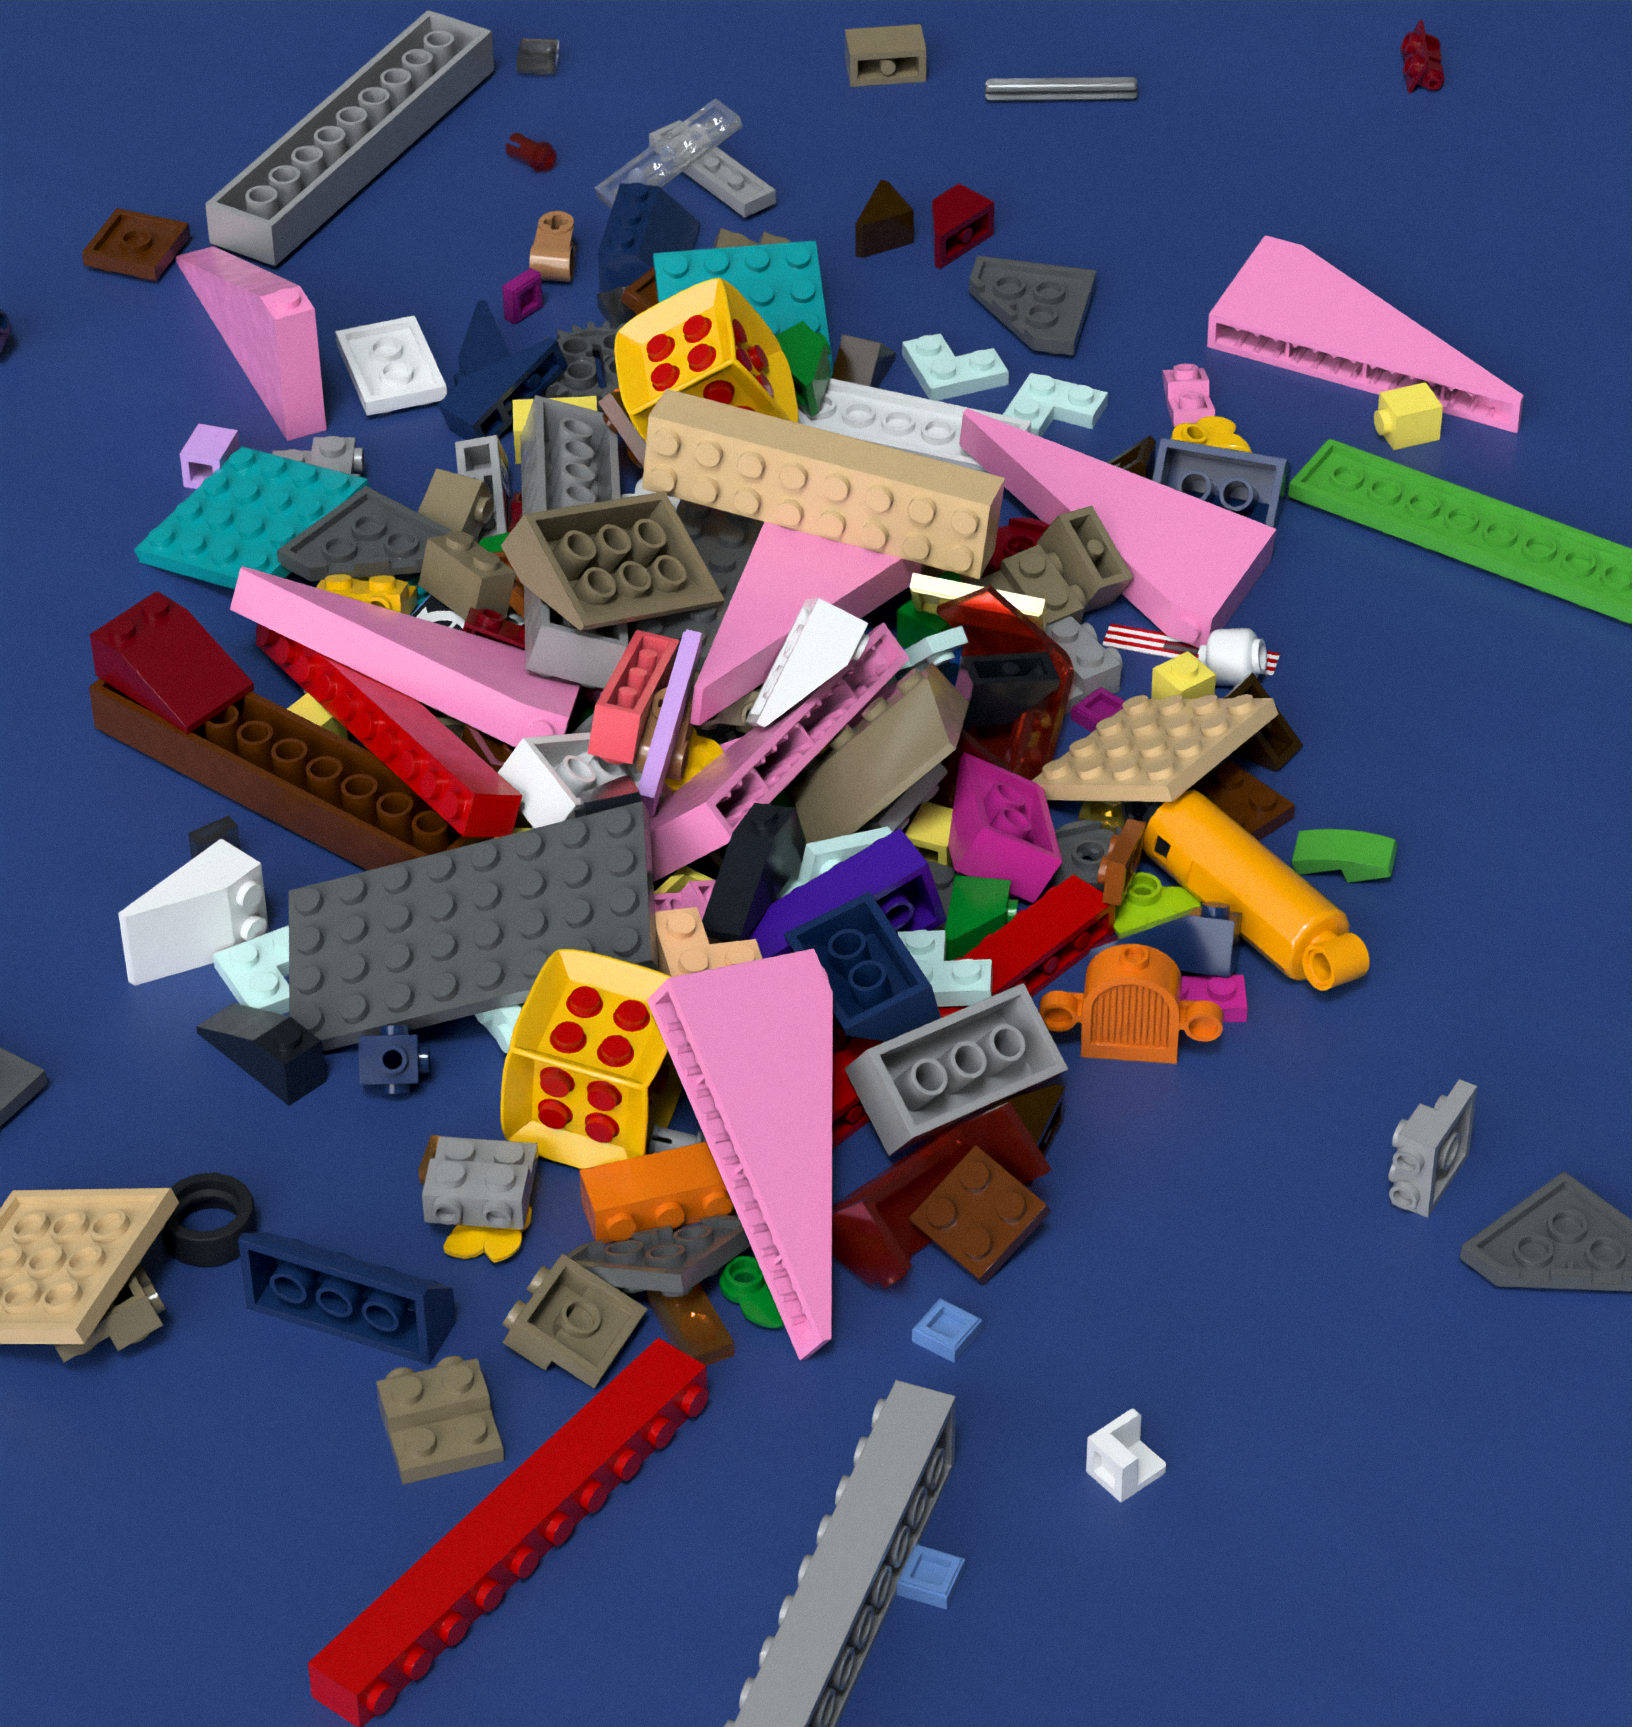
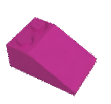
M964 752L959 760L948 841L953 868L962 876L1011 880V898L1020 897L1035 903L1062 863L1044 789L1038 783Z

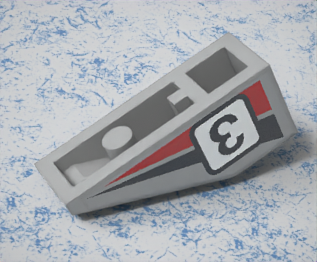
M497 435L455 442L458 474L483 481L494 498L493 514L489 522L483 524L477 538L478 543L482 538L508 533L511 519L509 465L507 454Z

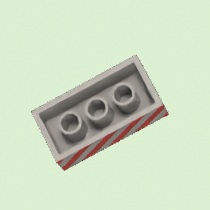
M1022 983L872 1047L844 1069L888 1156L992 1111L993 1104L1042 1089L1067 1071L1068 1067L1025 984Z

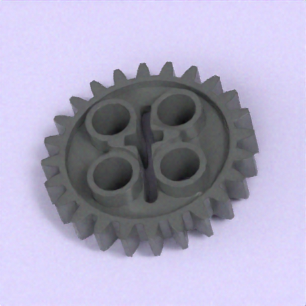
M589 321L587 329H581L573 324L572 332L569 334L565 331L557 330V339L555 340H557L568 367L540 395H544L545 398L597 396V411L605 413L598 404V401L609 392L619 388L614 342L617 332L625 323L620 324L614 329L610 328L609 321H605L601 328H596L594 323ZM593 350L599 351L602 379L605 386L603 389L598 386Z

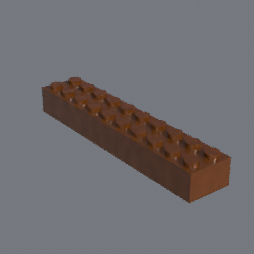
M99 678L89 686L95 728L366 870L494 839V837H463L372 752L254 692H250L187 735Z

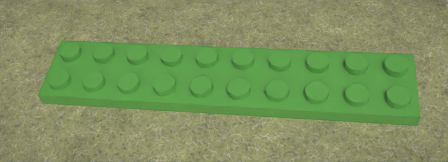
M1330 438L1289 483L1288 497L1377 529L1385 534L1420 545L1423 548L1455 558L1463 563L1498 574L1501 577L1533 587L1541 592L1560 597L1579 606L1603 613L1619 621L1632 624L1631 548Z

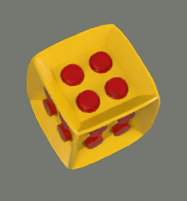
M722 278L706 280L680 291L632 318L616 334L614 355L621 399L634 427L645 442L647 439L649 414L666 388L799 423L797 399L791 369L777 338L746 298L733 285Z
M557 949L542 966L520 1011L505 1058L500 1104V1122L505 1139L513 1142L538 1143V1156L579 1169L647 1155L654 1124L663 1128L668 1127L682 1088V1082L647 1002V999L671 976L644 966L589 951Z

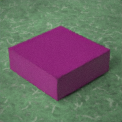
M529 268L502 286L504 319L513 324L518 323L543 306L541 273L532 268Z
M1100 687L1071 708V720L1093 732L1097 729V723L1112 717L1122 710V705L1125 701Z

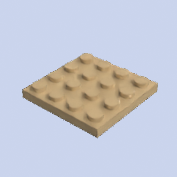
M1249 694L1234 698H1218L1216 695H1206L1198 699H1183L1181 695H1172L1164 699H1149L1146 695L1135 696L1126 700L1122 705L1123 709L1115 715L1097 723V729L1086 738L1072 743L1069 746L1070 750L1061 758L1044 765L1042 768L1043 772L1032 781L1038 783L1044 789L1046 800L1173 802L1275 718L1278 712L1273 698H1253Z
M172 1189L13 1190L0 1208V1344H85L179 1204Z

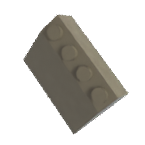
M665 491L524 514L501 544L519 581L580 631L720 606L725 601Z
M933 663L921 672L917 668L908 672L897 683L898 691L888 700L881 696L873 701L862 713L865 719L853 729L849 725H845L828 743L831 747L819 757L816 755L796 775L791 793L806 843L854 834L956 750L969 702Z

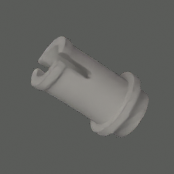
M654 1124L647 1155L706 1142V1139L703 1137L702 1131H698L697 1135L659 1127V1125Z

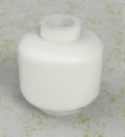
M1249 628L1217 629L1210 634L1207 645L1200 646L1199 661L1216 674V686H1236L1246 675L1252 672L1256 678H1258L1259 674L1265 673L1267 666L1266 644L1263 639H1258L1256 633Z

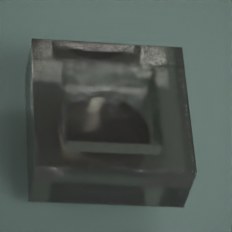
M521 38L516 58L517 72L531 73L533 75L555 74L559 57V39Z
M617 287L611 291L597 294L598 309L605 320L610 322V328L616 329L620 324H626L638 315L620 301L627 287Z
M229 815L188 833L191 859L195 858L219 839H223L241 850L238 825Z

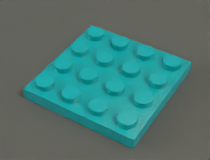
M816 241L653 253L658 303L695 284L710 279L722 278L733 285L746 298L775 336L803 321L815 333H822L830 346ZM830 353V354L828 355V361H829V366H830V371H831V374H830V377H829V378L832 377V373H833V369H834V368H833V361H832V354Z
M241 446L230 455L221 469H217L211 476L207 477L184 502L180 503L157 528L149 533L134 551L140 563L231 589L236 588L242 566L286 578L292 571L284 568L278 562L277 550L363 487L367 486L370 488L366 478Z

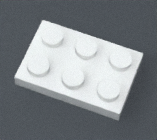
M415 315L335 331L336 345L367 416L386 414L393 410L418 405L425 406L432 402L442 401L447 394L446 384Z

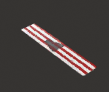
M1110 624L1103 641V646L1168 658H1174L1189 651L1199 660L1200 648L1157 631ZM1267 651V666L1264 675L1271 676L1274 674L1280 656L1279 653Z

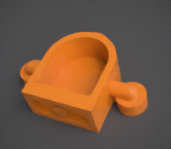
M1140 944L1116 945L1101 951L1090 961L1087 967L1084 993L1051 991L1042 996L1039 1005V1013L1048 1030L1063 1032L1070 1030L1078 1022L1082 1024L1080 1057L1177 1064L1179 1030H1184L1190 1038L1196 1041H1212L1221 1035L1224 1018L1223 1010L1214 1002L1181 1000L1182 975L1177 964L1164 952Z

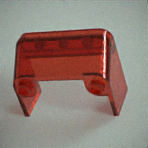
M988 585L937 606L936 613L953 628L963 627L968 643L963 645L962 656L1048 652L1060 678V683L1057 689L1009 725L982 728L970 727L969 733L962 728L956 750L941 761V764L948 773L940 783L953 790L956 789L959 760L964 752L1031 781L1041 774L1043 766L1053 760L1074 677L1073 664L1067 652L995 588Z
M1009 1101L941 1132L832 1205V1256L868 1285L879 1282L882 1288H886L908 1274L907 1270L912 1267L910 1263L912 1258L910 1256L931 1242L908 1218L975 1145L1022 1184L1041 1177L1052 1169Z

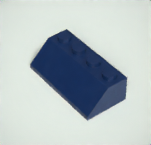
M242 1233L238 1239L247 1309L428 1365L431 1364L456 1323L453 1288L444 1286L439 1282L424 1280L398 1272L387 1266H378L352 1258L344 1253H336L306 1244L299 1239H290L273 1233Z

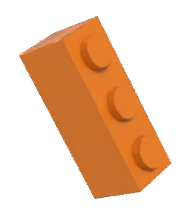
M707 1141L579 1170L582 1208L594 1240H602L604 1244L630 1239L631 1233L668 1225L675 1229L700 1223V1218L737 1214Z

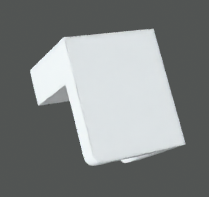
M1134 1408L1087 1437L1086 1472L1121 1503L1166 1472V1463L1140 1440L1141 1414Z

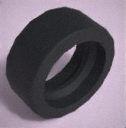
M213 1172L189 1176L179 1180L170 1187L179 1204L167 1220L165 1227L161 1230L163 1243L169 1253L183 1263L198 1267L219 1266L237 1259L240 1256L238 1239L241 1234L256 1233L254 1201L247 1186L233 1176ZM204 1208L225 1209L237 1215L226 1226L212 1231H195L179 1224L190 1213Z

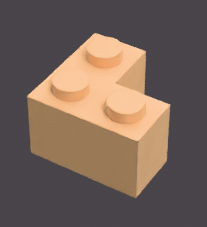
M697 907L655 912L658 970L656 971L674 977L763 959L756 939L709 944Z

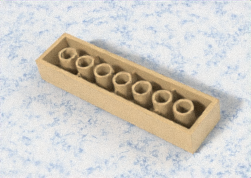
M667 388L649 414L642 489L655 493L665 491L667 496L976 579L981 578L995 551L1005 484L1004 477Z

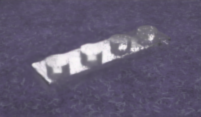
M713 99L594 187L598 199L612 209L620 183L664 186L742 128L739 115L718 99Z

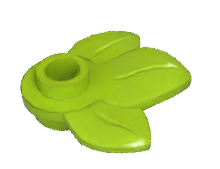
M1144 872L1136 873L1121 906L1117 905L1115 907L1114 931L1118 935L1194 907L1201 908V903L1185 888L1162 886L1156 876Z

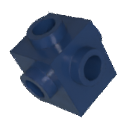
M409 1025L380 1026V1035L359 1036L360 1085L381 1084V1094L410 1093V1084L422 1083L421 1073H430L429 1044H421V1035H409ZM394 1050L402 1055V1064L397 1069L392 1068L388 1063V1056Z

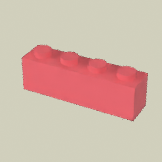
M635 631L595 704L587 754L598 756L603 761L611 764H633L645 730L653 697L661 689L668 687L680 640L645 631Z

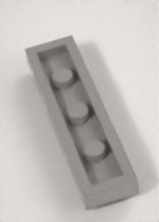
M681 120L649 133L650 148L744 218L776 203V190Z

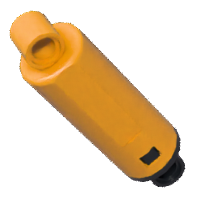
M1191 786L1173 802L1122 801V814L1125 822L1127 819L1146 822L1142 852L1201 903H1225L1230 905L1231 912L1242 913L1240 936L1287 977L1296 981L1308 980L1316 989L1326 991L1366 975L1370 964L1369 953L1359 936L1349 933L1350 923L1346 914L1199 790Z

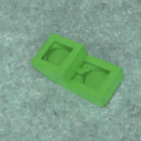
M1345 829L1299 831L1292 864L1299 875L1341 869L1347 883L1386 878L1392 875L1398 845L1393 838L1363 831Z

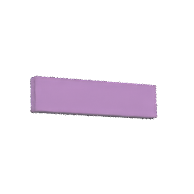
M688 629L682 635L638 786L641 801L644 802L649 810L650 816L655 815L702 653V633Z

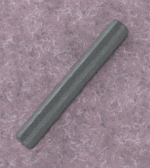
M1134 77L987 79L985 82V98L989 102L1134 100L1137 97L1138 91L1137 80Z

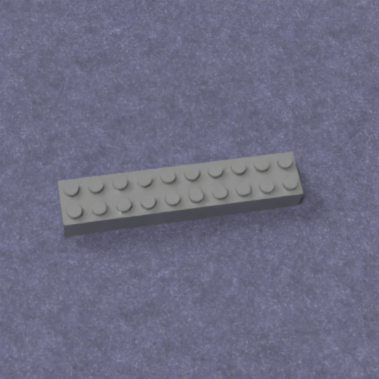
M427 10L205 203L210 243L273 266L280 263L494 71L492 31Z
M535 395L521 434L522 516L528 513L621 499L618 437L603 419L604 413ZM524 586L525 670L533 671L546 678L558 677L578 682L587 688L604 689L628 646L627 623L580 631Z
M896 1380L888 1398H880L878 1400L872 1417V1432L869 1438L862 1436L856 1447L854 1455L855 1468L851 1476L843 1475L840 1480L835 1498L836 1508L833 1514H825L822 1518L817 1534L818 1546L814 1555L806 1554L801 1563L798 1574L799 1587L794 1596L788 1594L783 1601L778 1622L780 1627L775 1637L768 1635L765 1639L759 1658L760 1670L756 1678L748 1677L743 1686L739 1701L740 1712L736 1721L729 1719L724 1727H837L895 1599L896 1583L914 1545H919L955 1466L956 1396Z

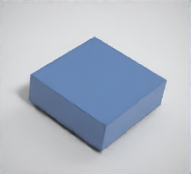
M940 1298L912 1329V1342L955 1363L983 1331V1319Z
M915 1544L896 1583V1595L947 1610L965 1572V1558Z

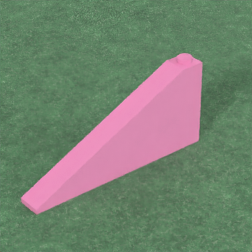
M1265 235L1209 313L1207 347L1377 395L1380 392L1426 382L1442 404L1443 413L1518 433L1520 430L1524 395L1303 245Z
M214 246L176 256L179 268L286 440L290 441L326 431L315 308L302 288L293 282Z
M968 408L963 412L959 446L990 474L1004 477V487L1041 521L1051 525L1058 515L1093 506L1133 576L1132 581L1121 594L1167 636L1200 648L1201 645H1207L1210 634L1214 630L1224 628L1271 562L1277 530L1273 527Z
M764 522L695 683L690 724L701 725L765 682L806 599L820 598L861 619L908 588L911 584L913 573L922 575L925 565Z
M242 566L240 568L230 610L513 747H517L523 738L566 734L581 685L578 682L558 677H542L533 671L525 670V649Z
M885 623L878 625L867 634L869 640L857 661L851 659L846 667L766 727L752 728L657 806L655 815L650 816L653 882L728 844L732 832L753 804H769L906 664L910 658Z
M814 949L669 977L647 999L799 1361L808 1359L831 1340L833 991L829 984L828 975L821 966Z

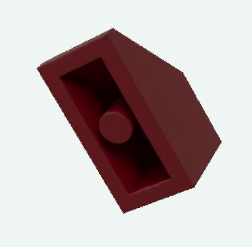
M960 183L932 200V241L935 267L942 269L994 235V201Z

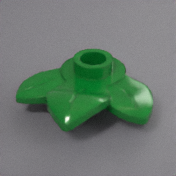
M740 1256L730 1260L720 1275V1290L727 1299L739 1303L742 1314L751 1322L768 1328L783 1327L784 1323L756 1257Z

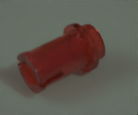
M514 133L510 136L509 140L518 143L520 147L517 148L507 143L506 153L508 156L530 164V167L536 172L548 171L554 166L557 154L550 143L545 141L536 142L521 133Z

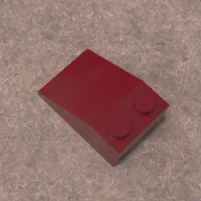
M155 591L90 634L96 676L187 735L254 690V683L195 617L186 608L158 591Z

